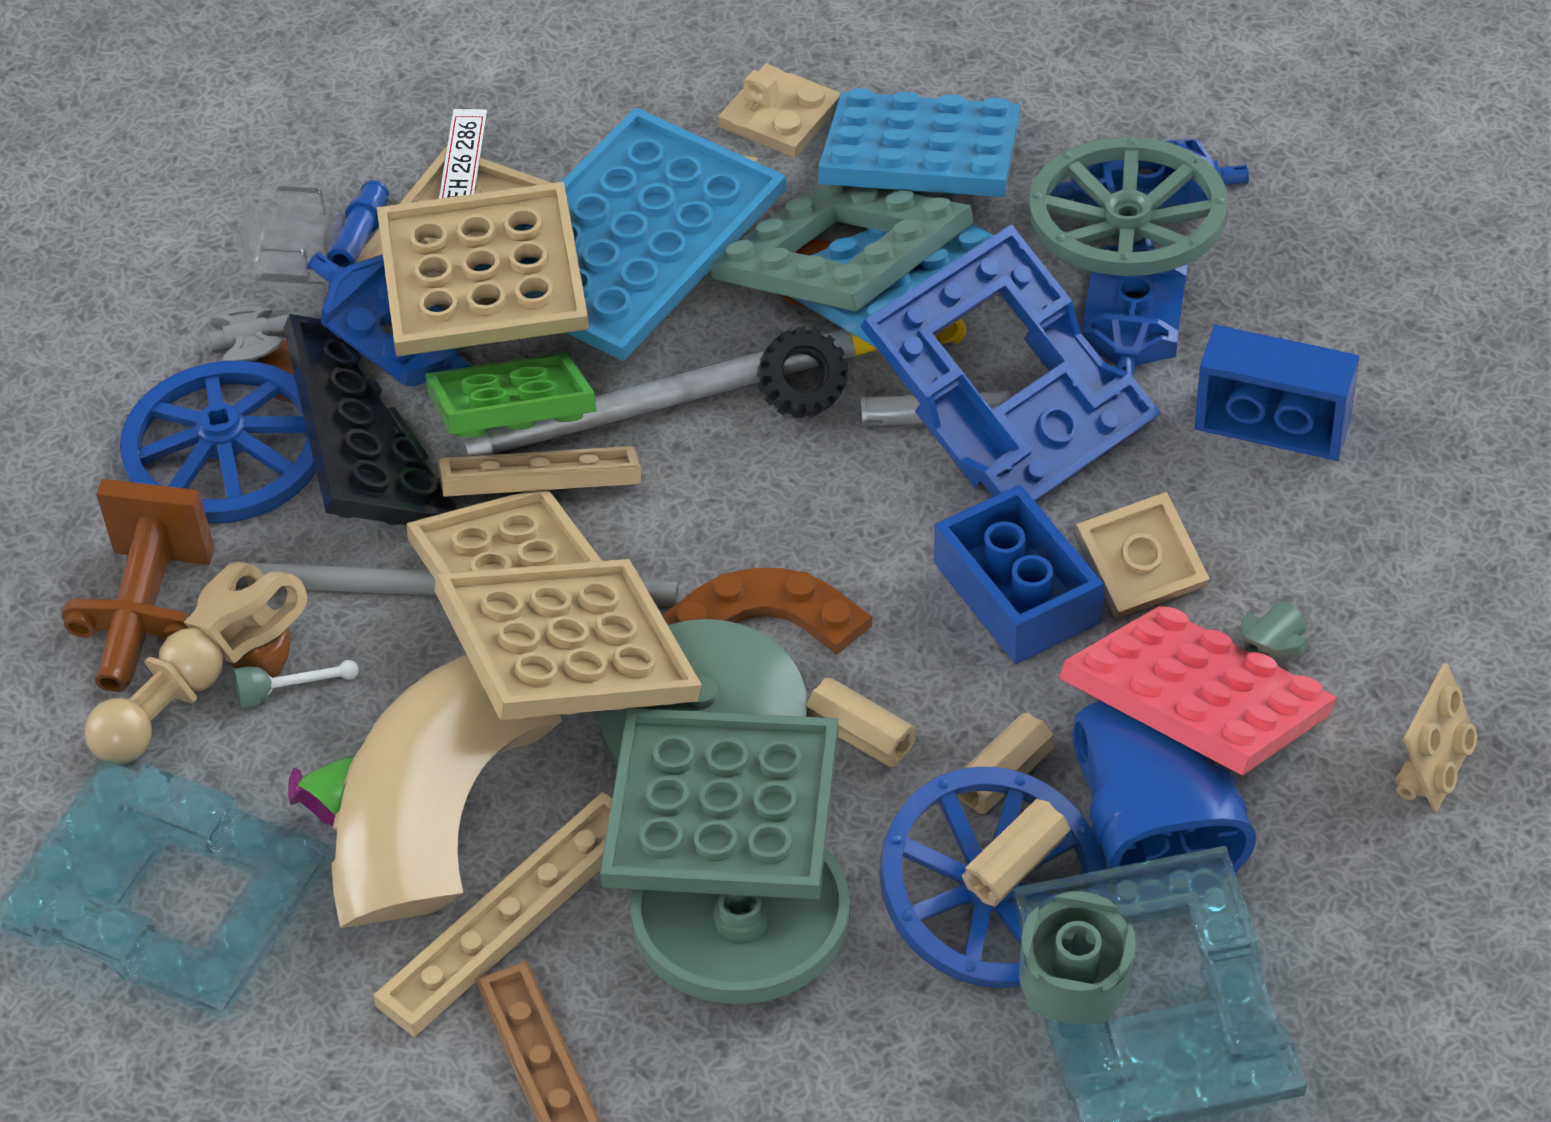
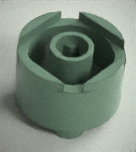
M1065 892L1055 896L1053 902L1046 904L1042 908L1036 907L1029 914L1022 930L1019 980L1025 995V1001L1032 1011L1067 1024H1102L1109 1021L1113 1017L1114 1012L1122 1005L1131 986L1136 937L1130 922L1128 925L1118 913V907L1110 900L1089 892Z

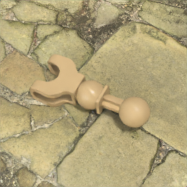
M234 562L226 566L201 591L195 611L184 621L188 629L179 630L167 637L159 650V659L148 657L144 661L153 676L130 699H108L98 704L90 712L85 723L84 733L86 743L91 752L100 760L117 765L130 763L139 758L146 751L151 741V720L174 698L193 704L197 700L194 692L203 691L216 682L223 671V661L235 664L245 653L277 638L303 612L307 604V594L302 581L297 576L281 571H272L263 575L257 566L245 562ZM245 576L248 587L235 591L236 583L241 577ZM285 586L288 593L286 602L279 609H271L267 604L268 600L280 587Z

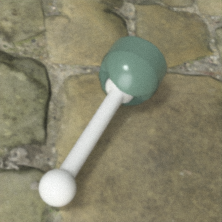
M345 660L338 667L271 678L265 670L259 667L247 666L233 669L235 690L240 709L264 704L270 697L273 688L335 677L352 680L359 673V666L353 660Z

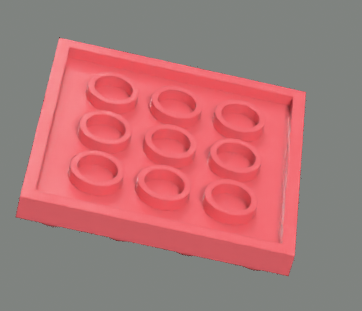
M1161 606L1156 607L1066 659L1059 679L1242 776L1327 718L1337 700L1336 696L1323 690L1322 685L1316 680L1301 675L1295 676L1278 667L1273 658L1262 653H1251L1233 644L1232 639L1228 635L1217 630H1206L1188 621L1187 615L1180 610Z

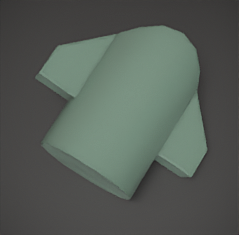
M1277 602L1262 618L1248 613L1241 620L1245 650L1251 653H1262L1277 661L1301 656L1308 649L1307 639L1301 636L1306 631V621L1302 614L1289 603Z

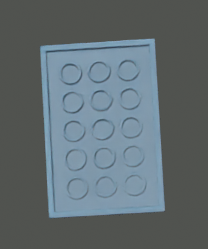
M635 107L561 181L565 185L589 329L566 332V334L624 362L712 269V263L726 252V247L738 241L787 189L786 175ZM522 224L516 226L514 230L526 231L533 228V226ZM528 257L520 260L519 263L533 264L539 261V259ZM479 264L473 270L484 271L492 266ZM532 291L524 295V297L535 299L542 297L545 293Z

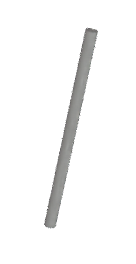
M245 562L257 566L263 575L272 571H281L297 576L302 581L305 590L437 596L434 591L436 580L430 571ZM245 576L238 580L236 587H248ZM642 580L656 606L673 607L677 604L678 582Z

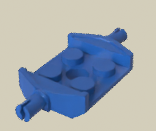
M1180 139L1165 141L1181 146L1202 157L1218 172L1225 185L1249 183L1247 164L1219 168L1218 161L1211 159L1200 140ZM1124 160L1107 161L1085 167L1111 194L1123 189ZM1138 160V170L1150 169L1154 174L1144 175L1138 173L1137 191L1148 195L1169 177L1175 169L1158 163ZM1072 177L1071 182H1060L1050 194V196L1067 200L1073 199L1075 202L1101 208ZM1190 179L1157 209L1206 201L1208 198L1202 188Z
M1146 238L1133 244V252L1155 250L1153 241ZM1108 245L1103 250L1118 252V246ZM1188 264L1173 270L1140 276L1109 275L1091 271L1081 334L1096 353L1114 362L1116 368L1130 373L1133 378L1137 365L1176 357ZM1128 292H1140L1145 297L1132 299L1125 296V294Z
M320 251L316 252L315 256L313 255L308 261L307 268L329 282V292L322 309L321 324L404 386H417L426 382L425 373L473 366L461 357L460 348L396 356L393 334H387L381 328L384 324L392 323L383 254L348 265L346 268L339 267ZM435 305L429 308V311L441 312L444 309L439 305Z

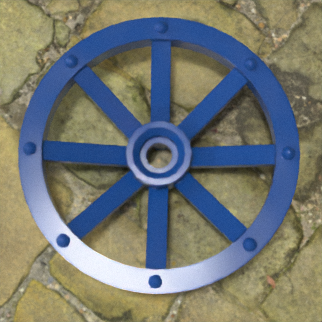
M218 361L188 368L161 381L137 402L123 426L120 451L128 481L161 486L147 473L143 465L196 444L168 487L188 489L209 457L220 460L227 498L202 499L208 524L230 523L250 519L286 503L297 495L316 473L304 416L249 415L278 394L291 401L303 415L295 376L282 369L258 362ZM246 384L258 386V388L232 406L223 402L220 385ZM206 388L209 406L203 409L202 412L172 405L174 401L181 397ZM155 418L191 427L141 447L146 430ZM249 433H307V437L301 454L293 463ZM244 451L281 476L261 489L242 495L234 457Z
M970 767L951 771L938 776L915 791L900 808L889 827L882 846L879 868L883 900L894 926L905 942L924 961L952 978L977 986L991 988L1021 986L1019 962L993 963L980 960L990 913L995 911L1021 945L1022 930L1026 920L1011 900L1043 907L1053 902L1055 896L1065 892L1019 883L996 907L983 903L975 893L967 888L961 876L966 871L965 868L982 850L956 795L975 791H991L1006 794L992 841L1018 817L1022 800L1030 804L1036 799L1050 802L1059 813L1064 815L1071 830L1066 834V838L1034 869L1074 848L1081 865L1084 892L1106 898L1107 875L1103 853L1100 846L1097 845L1092 828L1079 810L1060 792L1041 780L1022 772L999 767ZM938 802L967 865L907 838L911 827L917 819ZM902 858H907L959 882L961 886L911 905L903 880ZM970 903L974 908L963 954L940 941L922 923V921Z

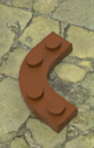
M770 567L750 568L720 574L695 589L662 615L667 625L698 619H715L739 623L745 619L762 616L782 618L804 629L836 655L873 626L870 614L828 583L807 572Z

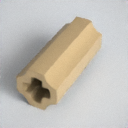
M824 678L821 684L812 691L806 704L807 717L838 718V737L888 767H895L911 750L915 742V726L833 678Z
M1029 712L1023 713L964 768L999 767L1028 774L1055 748L1053 743L1054 734L1043 720H1038ZM975 791L956 796L979 814H985L1006 794L991 791Z
M1036 799L965 868L966 871L961 876L967 888L975 893L983 903L996 907L1066 838V834L1071 830L1066 818L1050 802Z

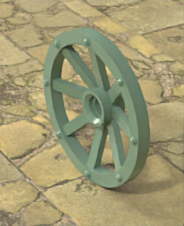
M1116 137L1095 140L1078 145L1059 154L1037 174L1029 195L1030 222L1040 242L1054 255L1074 266L1109 275L1140 276L1156 274L1176 269L1196 260L1219 240L1225 229L1228 215V193L1226 186L1218 172L1206 160L1181 146L1161 140L1140 137ZM1124 160L1123 189L1111 194L1085 167L1107 161ZM1138 160L1158 163L1175 169L1169 177L1148 195L1137 191ZM1070 175L1101 208L1050 196V194L1062 180ZM1190 179L1202 188L1208 198L1206 201L1157 209ZM1048 211L1097 224L1064 233L1054 223ZM1207 217L1204 223L1188 237L1158 226ZM1110 236L1119 242L1118 252L1086 245V243ZM1143 238L1167 246L1150 251L1133 252V243Z

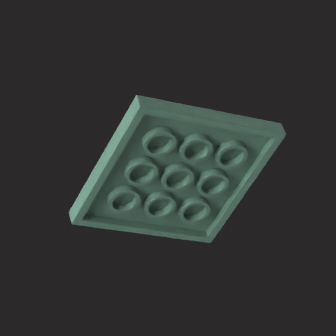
M627 708L600 871L601 888L820 900L838 742V718Z

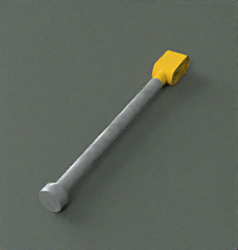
M961 318L935 335L940 344L952 341L954 344H958L966 334V325ZM845 329L823 335L825 337L831 335L835 339L834 345L837 348L842 347L845 353L843 359L878 350ZM765 351L596 396L597 412L585 413L582 419L574 422H557L553 418L535 421L533 427L523 430H510L506 426L486 429L487 432L477 437L463 438L458 436L463 457L498 454L760 382V377L757 376V370L761 362L760 359ZM796 354L790 356L785 361L783 375L820 365L814 358L806 354Z

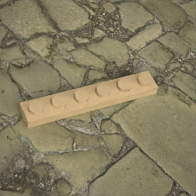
M601 792L373 994L375 1006L413 1037L417 1036L476 982L475 979L487 973L601 870L612 798L606 793Z

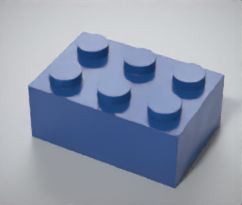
M1214 324L1199 369L1194 430L1339 461L1352 418L1360 355Z
M1021 484L934 524V564L1014 664H1018L1102 623L1104 583Z

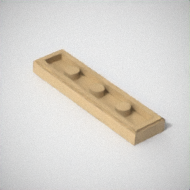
M625 446L439 459V476L443 496L445 497L641 484V467L635 448Z

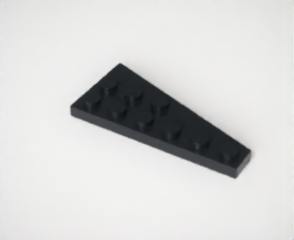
M289 314L284 326V333L325 512L344 518L355 517L381 521L390 525H407L409 522L458 510L449 498L450 496H443L440 478H435L426 465L429 456L395 407H386L380 399L382 389L374 378L366 379L357 366L360 357L353 347L323 326L321 319Z

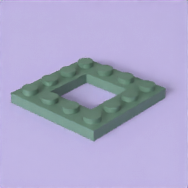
M817 181L814 187L800 197L787 202L785 207L771 218L758 223L756 228L739 241L729 244L725 249L726 252L712 263L710 271L712 279L857 312L974 222L970 205L950 202L949 199L942 197L930 198L915 195L908 190L895 191L882 188L818 184ZM836 221L888 232L876 242L867 245L863 252L847 264L826 260L822 256H807L794 253Z

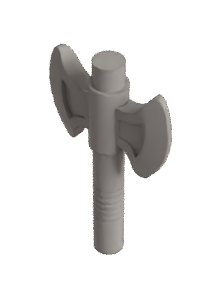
M261 306L237 307L211 316V322L223 325L221 330L208 332L211 349L215 351L227 348L228 351L223 356L224 361H252L264 357L282 346V340L277 336L285 334L284 326L289 314L268 318L272 315L271 308ZM323 306L289 314L321 319Z

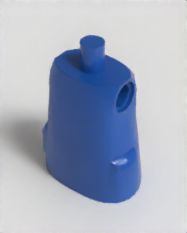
M1099 699L1075 715L1072 738L1078 763L1091 794L1092 802L1089 809V819L1092 822L1097 845L1102 846L1108 872L1116 889L1128 895L1158 897L1221 882L1236 873L1253 853L1256 845V833L1247 816V807L1236 786V780L1226 769L1215 765L1212 759Z

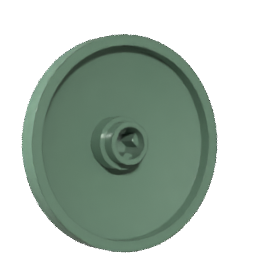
M698 619L668 625L702 684L698 702L635 707L639 709L807 717V696L805 685L797 666L785 650L775 641L755 629L738 623L715 619ZM627 708L599 711L603 743L616 767H618Z
M826 848L820 900L632 889L630 913L633 936L637 948L644 961L658 977L677 990L699 999L726 1004H750L790 994L816 979L828 968L846 940L850 922V899L844 872L838 861Z

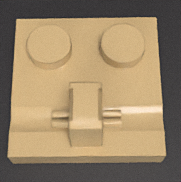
M765 63L758 72L753 70L745 78L743 89L718 116V124L723 129L796 158L835 113L841 93L795 74L783 72L779 68Z
M1167 492L1078 523L1073 530V534L1085 555L1089 567L1104 583L1103 596L1115 620L1206 587L1210 579Z

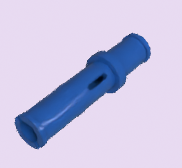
M366 181L362 185L358 197L353 199L347 206L345 222L332 248L326 255L329 260L339 267L346 268L348 265L356 263L370 233L379 228L377 207H383L389 199L387 198L389 190L380 181Z

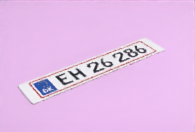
M453 110L439 199L474 194L487 110Z

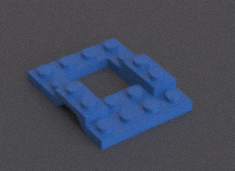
M1012 224L867 317L860 326L920 403L915 410L920 419L974 488L983 484L993 497L1021 484L1032 499L1037 502L1152 423L1161 414L1131 374L1104 363L1081 334L1073 301ZM1000 293L1029 330L1024 340L1050 372L992 410L936 339L935 335Z

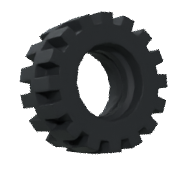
M797 327L793 331L787 330L781 333L766 348L757 370V376L760 377L758 386L760 392L764 391L767 396L765 401L769 406L774 404L778 408L776 412L782 415L786 413L792 414V418L813 417L826 411L840 397L848 379L846 378L848 361L844 362L843 355L845 353L841 346L837 348L834 345L835 339L831 335L825 337L821 335V330L816 328L810 331L805 330V327ZM806 354L814 358L820 365L822 381L815 390L799 392L791 388L785 381L783 366L790 356Z

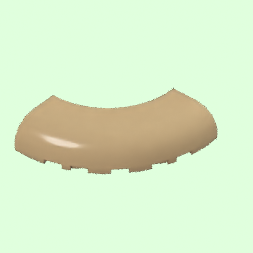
M467 654L430 671L407 688L380 715L372 726L373 728L362 747L355 754L343 784L345 789L340 811L335 815L333 829L337 830L335 860L331 862L333 894L340 928L438 912L463 894L458 863V832L462 811L475 779L491 758L510 749L537 742L562 722L561 716L550 715L519 720H500Z

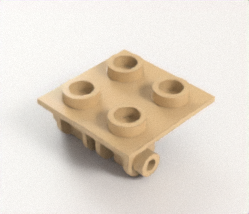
M1443 663L1403 738L1409 752L1407 756L1408 761H1405L1395 779L1396 791L1402 798L1414 800L1417 795L1427 797L1431 810L1436 812L1446 794L1454 790L1457 782V772L1466 755L1473 753L1477 742L1476 728L1469 719L1463 703L1462 691L1456 685L1448 663Z

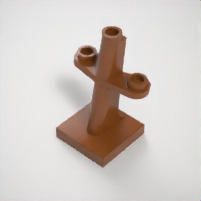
M109 479L101 480L96 496L113 551L117 554L128 555L117 600L70 599L64 605L62 619L64 620V628L72 635L78 637H90L94 631L109 630L95 678L96 684L103 690L122 692L126 684H131L146 633L161 637L162 641L165 642L167 637L182 629H188L184 621L190 614L154 605L169 560L210 565L215 548L199 490Z

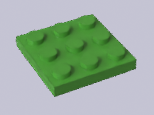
M567 352L425 373L427 393L450 434H457V436L463 438L481 436L487 432L486 429L506 426L510 430L528 429L535 425V421L554 418L557 422H574L582 419L585 413L597 412L595 393Z

